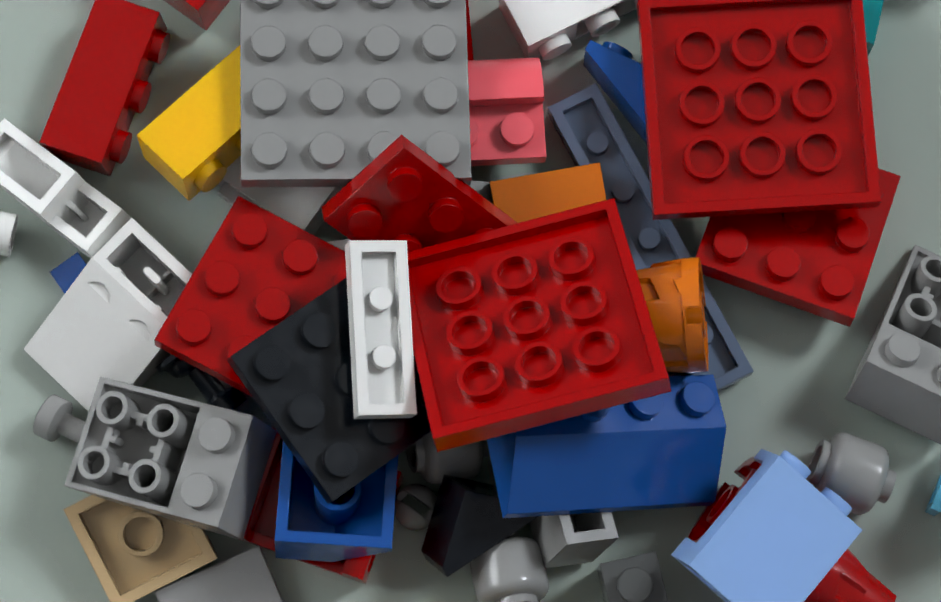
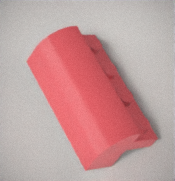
M540 58L468 60L471 166L545 163L547 155L543 111L544 85Z

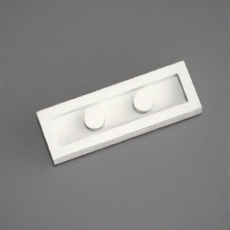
M349 240L345 245L354 419L412 418L417 414L407 240Z

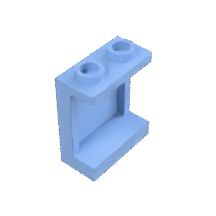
M761 449L754 457L761 466L696 543L685 537L671 555L724 602H804L862 532V529L847 517L852 511V507L844 499L827 487L820 492L806 480L811 471L798 458L786 450L777 455Z

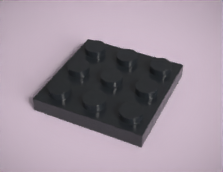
M346 278L240 349L227 360L328 504L431 432L415 356L414 372L417 414L412 418L354 419Z

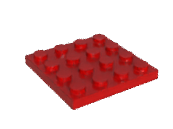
M638 0L637 12L653 220L879 206L881 203L863 0Z
M615 198L408 252L413 351L437 452L671 392L669 376Z

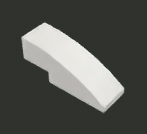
M5 118L0 122V187L85 255L92 258L131 217L121 207L88 184L75 170Z

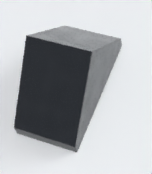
M444 474L421 551L428 562L448 577L539 516L503 518L496 485Z

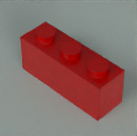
M95 0L39 141L42 147L62 161L109 177L112 174L115 163L122 164L125 161L132 142V133L128 132L135 112L141 114L146 108L151 93V83L147 82L154 63L161 64L170 44V33L166 32L167 27L160 12L125 0Z

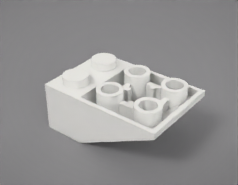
M131 218L90 259L25 346L24 350L89 412L100 377L141 387L157 371L156 367L171 355L155 346L154 339L191 278L192 273L140 224Z

